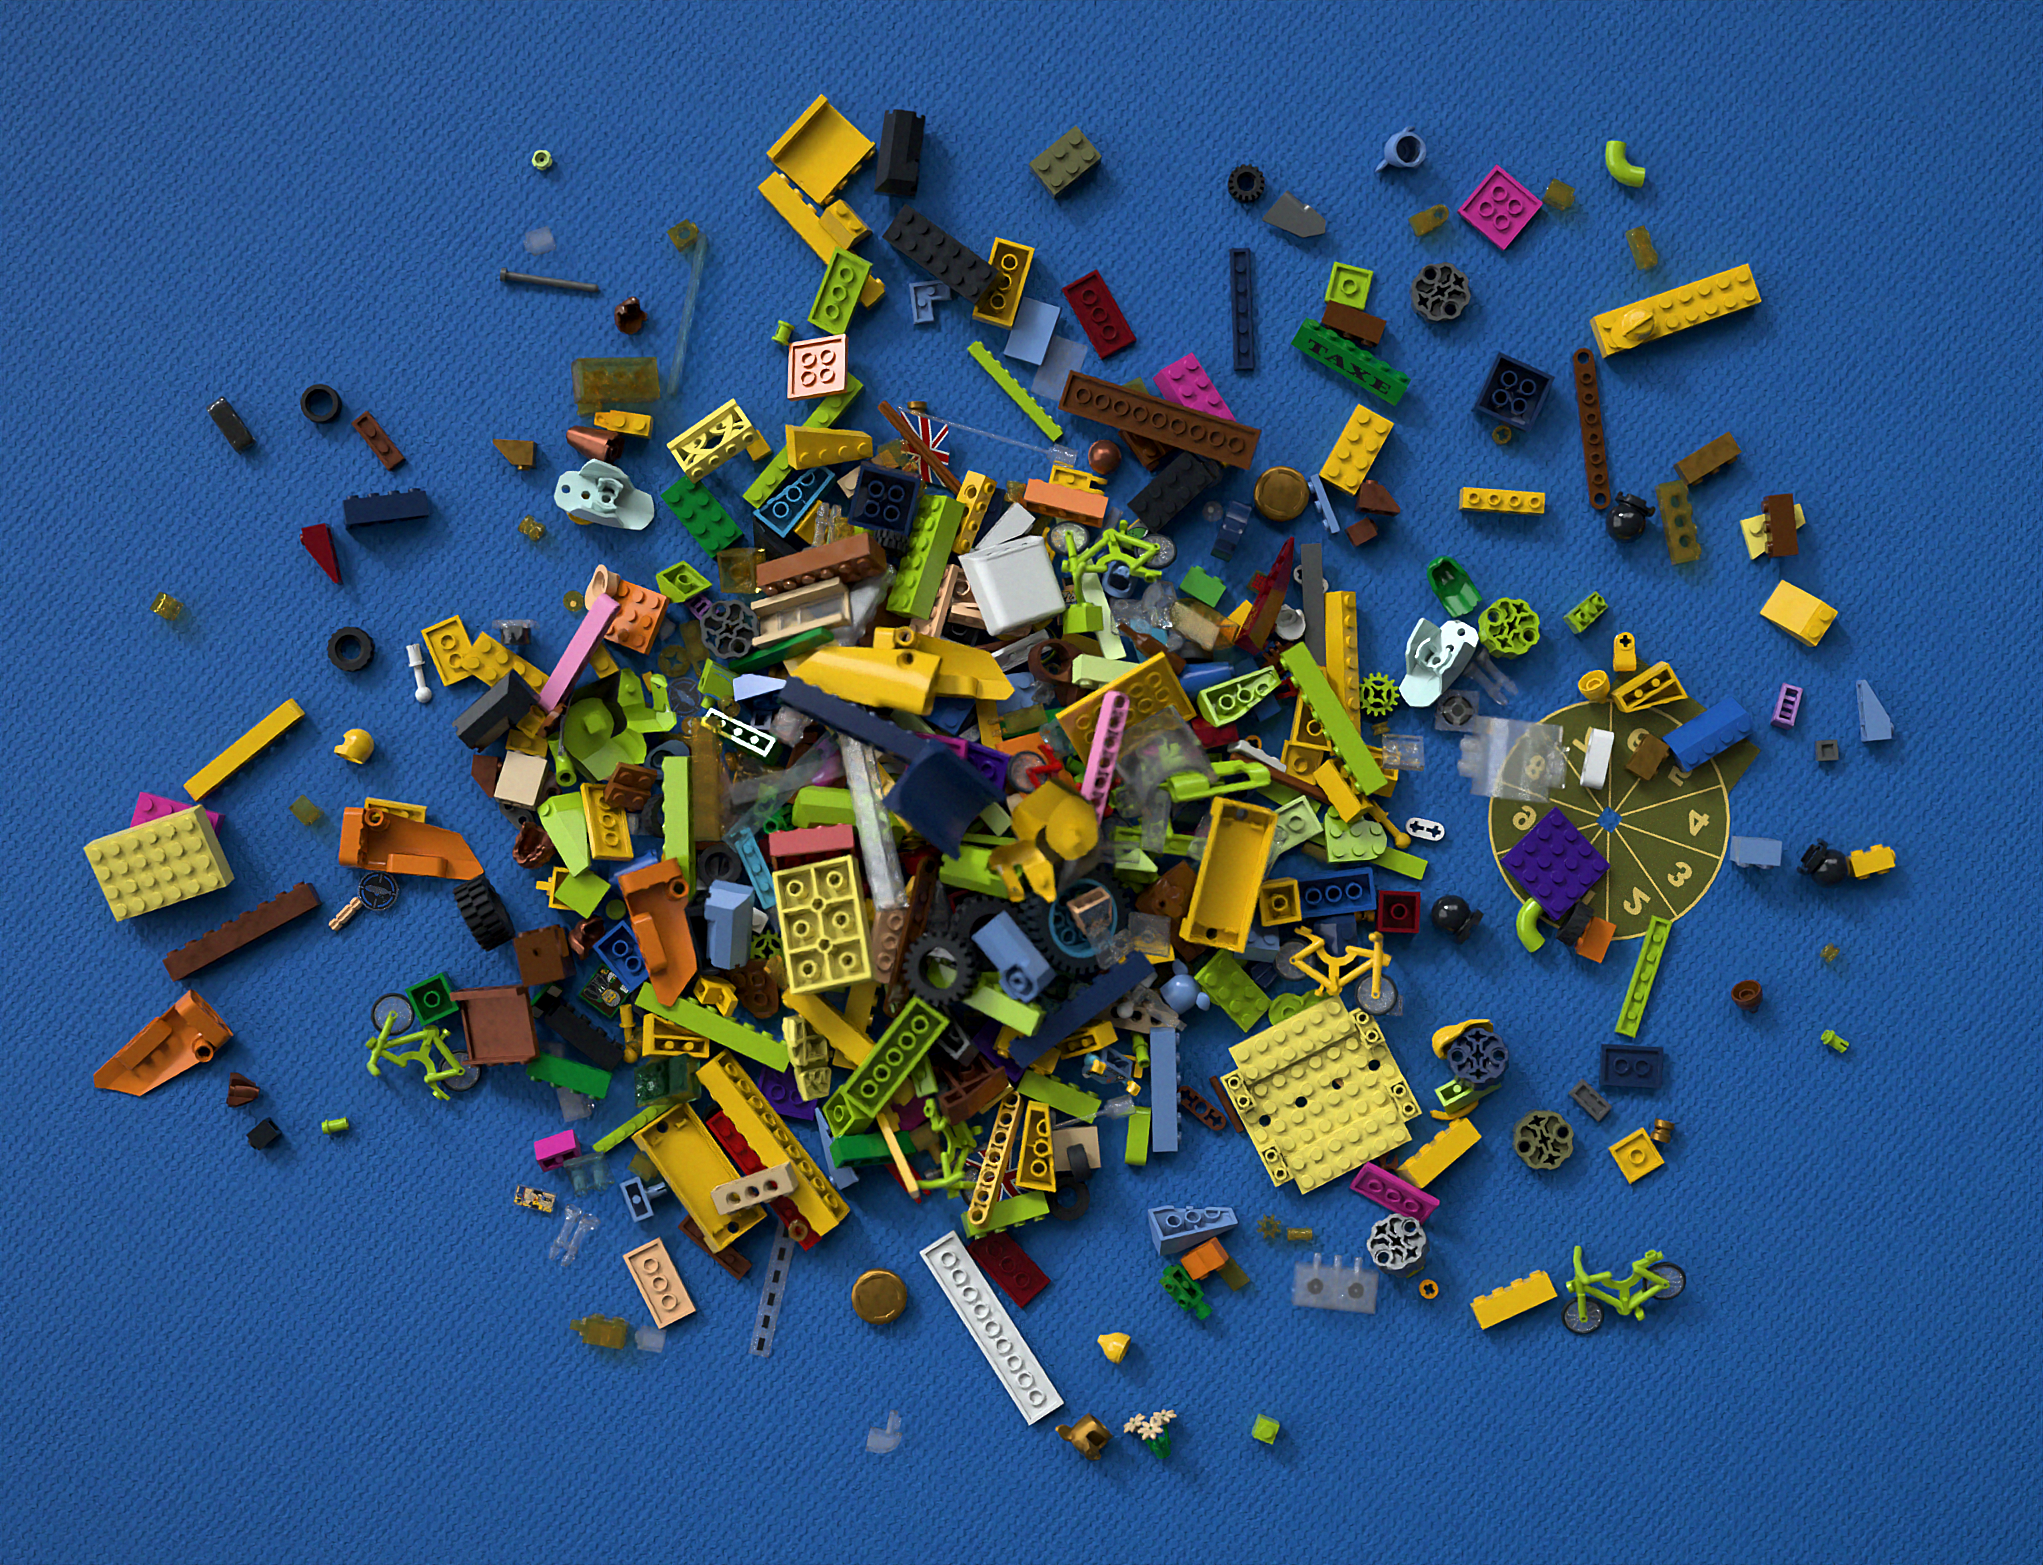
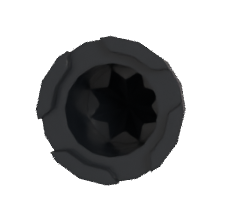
M1618 492L1615 501L1619 505L1612 508L1608 513L1605 521L1606 531L1616 542L1624 544L1633 543L1640 539L1645 532L1647 525L1645 517H1652L1656 509L1654 506L1650 508L1645 506L1647 501L1628 493L1625 497L1622 492Z
M1818 838V844L1816 846L1811 844L1800 861L1804 863L1802 867H1797V872L1803 876L1811 874L1812 880L1823 888L1834 889L1840 887L1848 880L1851 873L1849 859L1841 851L1827 849L1828 843Z
M1456 895L1440 897L1434 902L1431 909V919L1434 926L1444 934H1454L1453 942L1462 945L1469 938L1471 933L1468 931L1473 924L1478 926L1484 915L1477 908L1471 911L1469 904L1464 898Z

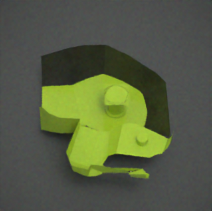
M631 667L616 671L574 691L565 714L561 745L577 770L593 786L597 781L612 775L618 762L632 765L644 763L646 744L642 733L669 731L677 723L676 712L670 710L666 692L668 684L664 675H651L650 683L654 702L652 709L645 708L640 679L630 669Z

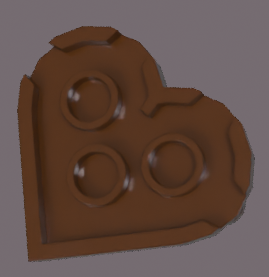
M749 958L745 966L740 967V964H736L734 969L723 968L721 970L720 978L729 981L736 987L735 997L741 999L743 1007H747L754 1014V1017L769 1018L780 1009L782 995L777 959Z

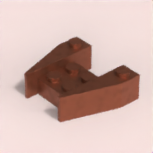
M947 1051L942 1055L929 1057L937 1086L941 1082L946 1081L952 1089L938 1097L943 1116L951 1126L970 1118L1009 1086L1004 1066L992 1070L986 1062L987 1059L980 1053L976 1055L967 1067Z

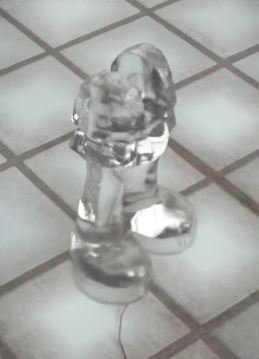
M821 503L815 519L816 526L811 547H806L802 551L823 545L826 526L829 527L826 544L837 541V532L841 526L840 520L842 518L841 506L833 505L830 518H828L829 504Z
M1485 646L1476 652L1472 660L1483 667L1497 682L1493 684L1473 661H1469L1459 674L1464 679L1473 678L1489 693V696L1494 698L1495 702L1503 706L1508 704L1509 701L1498 691L1502 686L1513 696L1519 692L1514 682L1510 681L1509 677L1501 673L1492 663L1489 650Z
M567 1204L564 1209L566 1217L564 1225L557 1239L554 1240L553 1246L550 1247L549 1259L554 1261L561 1248L566 1249L567 1253L561 1262V1266L567 1267L575 1259L574 1256L578 1254V1248L587 1232L597 1229L601 1223L597 1217L591 1214H584L571 1242H568L567 1239L583 1213L579 1207L572 1204Z

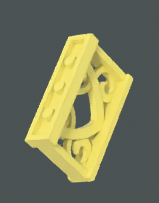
M731 399L666 445L694 484L757 441L760 436L736 401ZM724 435L719 445L713 449H704L710 439L715 436Z

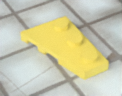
M1800 504L1794 505L1796 529L1806 523ZM1765 514L1740 521L1751 560L1765 551V542H1767V533L1763 531Z

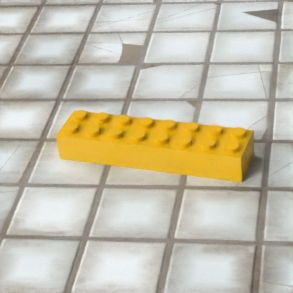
M1747 263L1597 315L1590 320V324L1604 359L1630 350L1618 347L1613 342L1611 328L1617 319L1637 307H1645L1655 314L1657 328L1651 337L1633 348L1754 307L1762 301Z

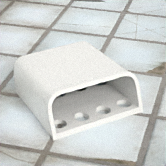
M1028 535L958 556L991 636H997L1054 618L1066 610V605L1043 537Z

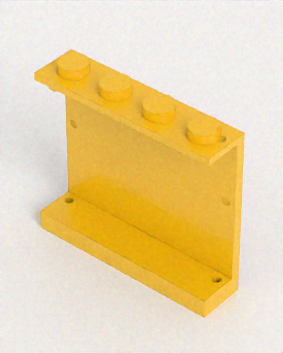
M821 94L766 154L778 168L822 207L833 200V194L838 189L842 190L847 185V179L852 174L856 175L861 170V164L866 159L870 160L874 156L876 144L874 142L871 143L829 104L828 99Z

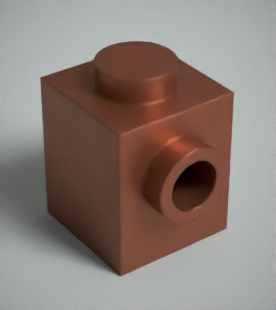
M1368 517L1344 530L1353 548L1378 535L1376 523L1373 519L1369 520Z

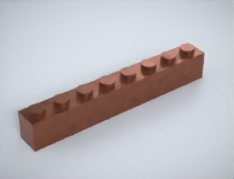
M302 881L293 886V891L289 893L283 891L274 896L276 900L270 903L268 900L257 905V910L253 912L248 910L238 915L240 919L234 922L229 920L221 924V929L215 932L212 929L203 934V939L199 941L193 939L184 944L186 948L180 951L174 949L167 953V958L163 959L162 962L173 982L182 980L322 905L312 883L305 884Z

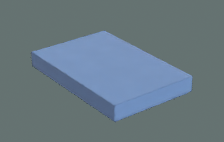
M1023 297L1004 355L1042 367L1062 309Z

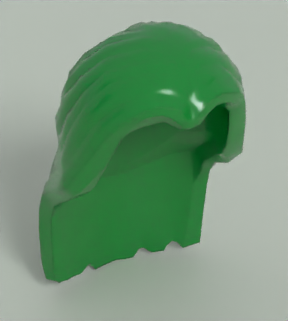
M1439 556L1429 563L1426 574L1429 584L1444 609L1452 618L1471 612L1473 606H1476L1477 602H1481L1483 598L1465 569L1455 559L1449 556Z

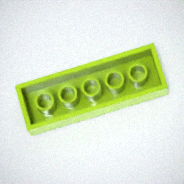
M923 494L916 518L913 521L907 555L901 558L892 592L888 597L886 610L904 618L929 619L965 504L948 496Z
M915 995L841 1088V1095L872 1118H874L949 1022L950 1017L932 1003L927 1004L923 1002L924 997L917 998Z

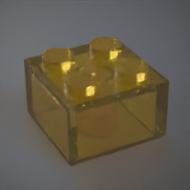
M727 548L717 552L721 593L757 594L762 591L757 584L756 565L766 563L764 548Z

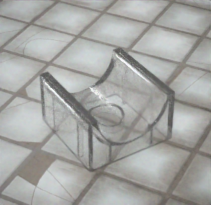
M1173 704L1122 732L1113 770L1117 777L1121 778L1122 786L1145 820L1153 817L1151 811L1152 796L1159 784L1167 777L1181 771H1195L1206 776L1211 784L1219 780L1200 741Z

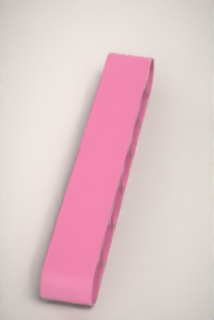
M602 593L595 600L540 693L541 699L536 705L548 715L557 705L565 703L621 609V605L606 593Z
M1110 691L1104 697L1081 793L1090 802L1094 798L1093 805L1096 807L1099 826L1129 708V698L1127 695L1116 691ZM1118 697L1119 701L1118 704L1115 706V700ZM1113 718L1114 722L1110 726V720ZM1108 738L1109 742L1105 746V740ZM1103 758L1104 763L1102 766H1100V761ZM1099 779L1098 785L1095 786V781Z

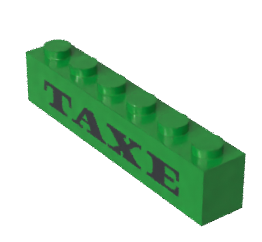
M1306 317L1291 342V345L1394 406L1397 405L1411 381L1404 372L1393 369L1387 362L1380 361L1373 357L1370 352L1359 349L1353 342L1344 340L1333 330H1327L1314 319Z

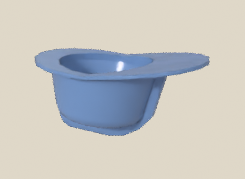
M667 741L660 746L653 747L648 752L644 760V767L657 770L658 776L656 780L664 779L662 771L664 757L689 756L690 751L687 745L681 741Z

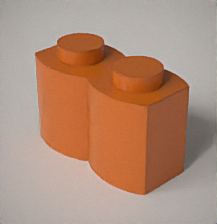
M1214 1237L1184 1254L1180 1261L1193 1280L1197 1278L1203 1280L1211 1274L1210 1271L1214 1269L1219 1271L1227 1265L1225 1262L1229 1256L1217 1238Z

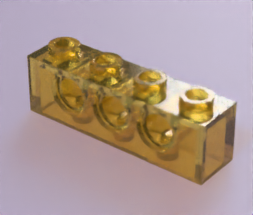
M1683 479L1656 485L1655 491L1672 566L1700 559L1699 555H1701L1702 551L1700 544L1696 542L1695 538L1697 528L1691 519L1693 509L1687 501V484H1684ZM1672 497H1675L1679 500L1678 507H1673L1671 505ZM1676 517L1682 518V527H1678L1675 524ZM1680 537H1685L1687 539V547H1682L1680 545Z

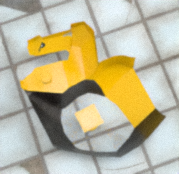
M1054 776L1012 809V827L1020 840L995 848L988 857L991 868L998 870L1008 889L1007 895L1013 902L1024 899V891L1013 869L1015 864H1022L1034 891L1050 902L1059 893L1097 865L1099 857V824L1096 807L1076 788Z

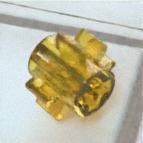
M1273 1213L1270 1217L1263 1214V1219L1256 1221L1260 1224V1227L1256 1230L1257 1232H1264V1239L1267 1235H1271L1274 1239V1233L1276 1231L1281 1232L1277 1228L1281 1221H1274L1275 1215ZM1268 1221L1270 1222V1224H1274L1271 1226L1272 1229L1269 1231L1267 1228H1264L1266 1227V1222Z

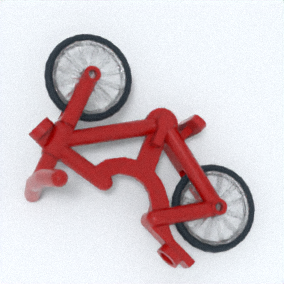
M1042 743L1037 746L1047 758L1049 765H1046V762L1039 754L1028 750L1018 752L1011 758L1007 766V776L1010 784L1017 791L1031 794L1047 781L1048 775L1049 779L1054 776L1059 778L1058 774L1063 769V765L1053 756L1055 750L1049 744L1044 745ZM1119 777L1110 783L1102 814L1104 818L1114 811L1107 803V799L1111 791H1114L1121 785L1122 780ZM1077 782L1075 788L1081 792L1083 784ZM1101 823L1099 826V854L1103 851L1106 844V832Z

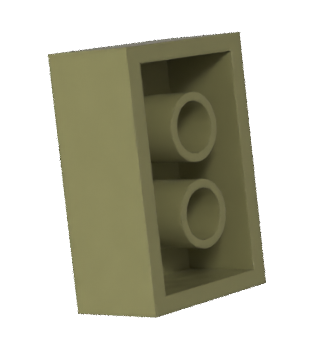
M1076 125L1029 163V170L1055 200L1101 163L1102 156Z

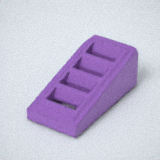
M702 593L692 597L688 602H682L700 621L702 615L712 605ZM700 597L701 600L692 607L691 604ZM705 602L707 605L698 613L696 610ZM717 609L716 614L718 616L721 612Z
M1786 683L1782 684L1772 715L1771 725L1787 730L1794 726L1803 691L1802 688ZM1785 692L1794 694L1796 697L1785 695ZM1783 700L1792 702L1793 705L1784 703ZM1781 708L1786 709V710H1789V711H1791V712H1790V713H1787V712L1781 711Z

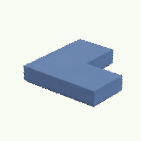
M940 280L909 284L914 325L934 323L932 302L952 300L951 288Z

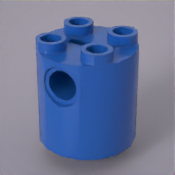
M656 849L633 854L634 858L631 861H612L608 874L612 891L625 900L617 877L659 863L660 859Z

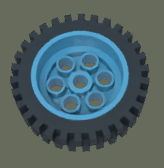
M1102 865L1094 866L1050 902L1041 894L1035 892L1030 882L1027 885L1031 891L1024 892V898L1027 901L1026 903H1020L1019 906L1020 909H1024V914H1018V920L1024 921V925H1020L1019 929L1022 932H1026L1025 936L1052 969L1074 974L1095 972V969L1104 968L1103 963L1110 964L1113 961L1110 955L1118 956L1120 951L1117 949V946L1124 947L1126 942L1122 940V936H1128L1130 932L1125 930V925H1131V919H1126V914H1131V908L1125 907V904L1130 903L1129 897L1122 896L1127 891L1124 886H1118L1121 883L1120 879L1113 877L1114 873L1110 870H1105L1106 867ZM1101 886L1112 898L1111 923L1101 929V935L1097 938H1092L1084 933L1081 935V930L1076 926L1073 917L1070 920L1071 912L1067 902L1077 898V894L1080 897Z

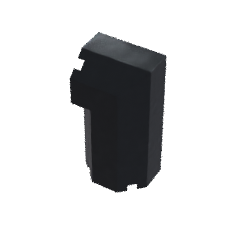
M893 109L892 114H890L889 110H885L874 188L875 195L916 199L915 194H917L920 174L918 165L921 162L926 124L925 115L921 114V118H918L917 113L914 111Z
M512 668L452 722L453 728L457 726V737L469 749L478 748L477 752L481 753L507 729L531 711V705L535 706L540 701L541 696Z

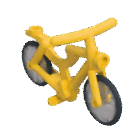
M1301 926L1300 929L1295 928L1294 932L1308 937L1313 942L1309 945L1307 942L1297 938L1287 939L1279 944V952L1273 961V966L1281 978L1291 982H1298L1310 976L1321 984L1320 988L1315 991V995L1323 997L1325 994L1323 990L1326 987L1329 995L1337 996L1341 993L1343 986L1373 968V973L1363 976L1355 987L1354 997L1358 1007L1369 1015L1381 1016L1390 1012L1396 1005L1398 999L1397 986L1389 976L1382 973V967L1388 968L1392 956L1382 951L1384 936L1381 932L1376 931L1369 935L1370 941L1375 942L1374 950L1347 946L1345 951L1348 954L1340 958L1327 954L1324 949L1326 941L1313 935V930L1305 926ZM1315 951L1322 961L1329 964V978L1314 969L1316 964ZM1356 956L1371 958L1339 979V966L1348 964Z

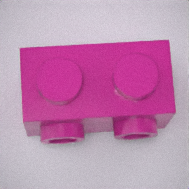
M573 1129L534 1142L536 1159L543 1172L582 1160L580 1142Z

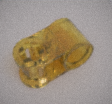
M1438 204L1408 218V221L1416 237H1420L1442 225L1447 220L1449 211L1446 206ZM1436 211L1438 213H1443L1441 219L1439 217L1435 218L1434 215Z

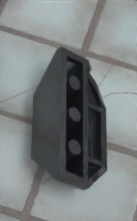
M754 515L752 518L754 547L758 550L756 554L762 560L766 561L769 559L772 561L798 553Z

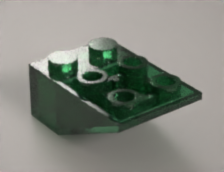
M683 1053L634 1068L635 1106L683 1104L701 1099V1083L696 1074L700 1069V1060L688 1053Z

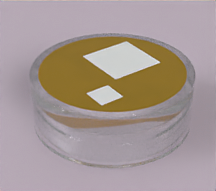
M686 716L681 721L680 727L685 735L695 736L701 730V722L695 716Z

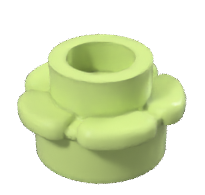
M546 150L536 151L532 158L533 165L537 166L539 170H545L546 167H550L552 164L551 154Z

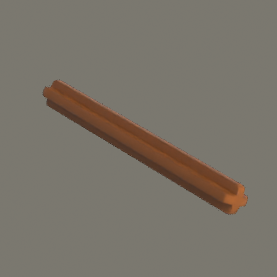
M885 400L878 405L879 411L954 494L958 496L962 484Z
M1233 752L1230 755L1229 761L1242 760L1246 764L1260 763L1268 769L1272 781L1330 806L1333 805L1322 788L1238 752Z

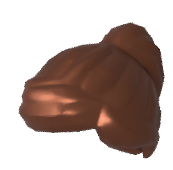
M591 915L589 919L583 918L577 923L575 929L571 930L568 934V943L571 949L579 955L580 960L588 958L589 949H592V946L605 935L606 929L601 916Z

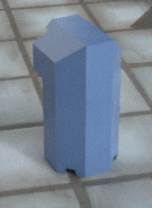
M716 879L711 885L709 893L712 895L710 899L706 900L705 919L708 922L706 958L708 960L711 959L713 966L734 969L736 964H740V967H742L749 960L754 887Z
M1005 911L991 920L989 924L972 937L999 969L1000 974H1002L1000 986L1010 998H1022L1021 1001L1027 1002L1056 976L1049 964Z

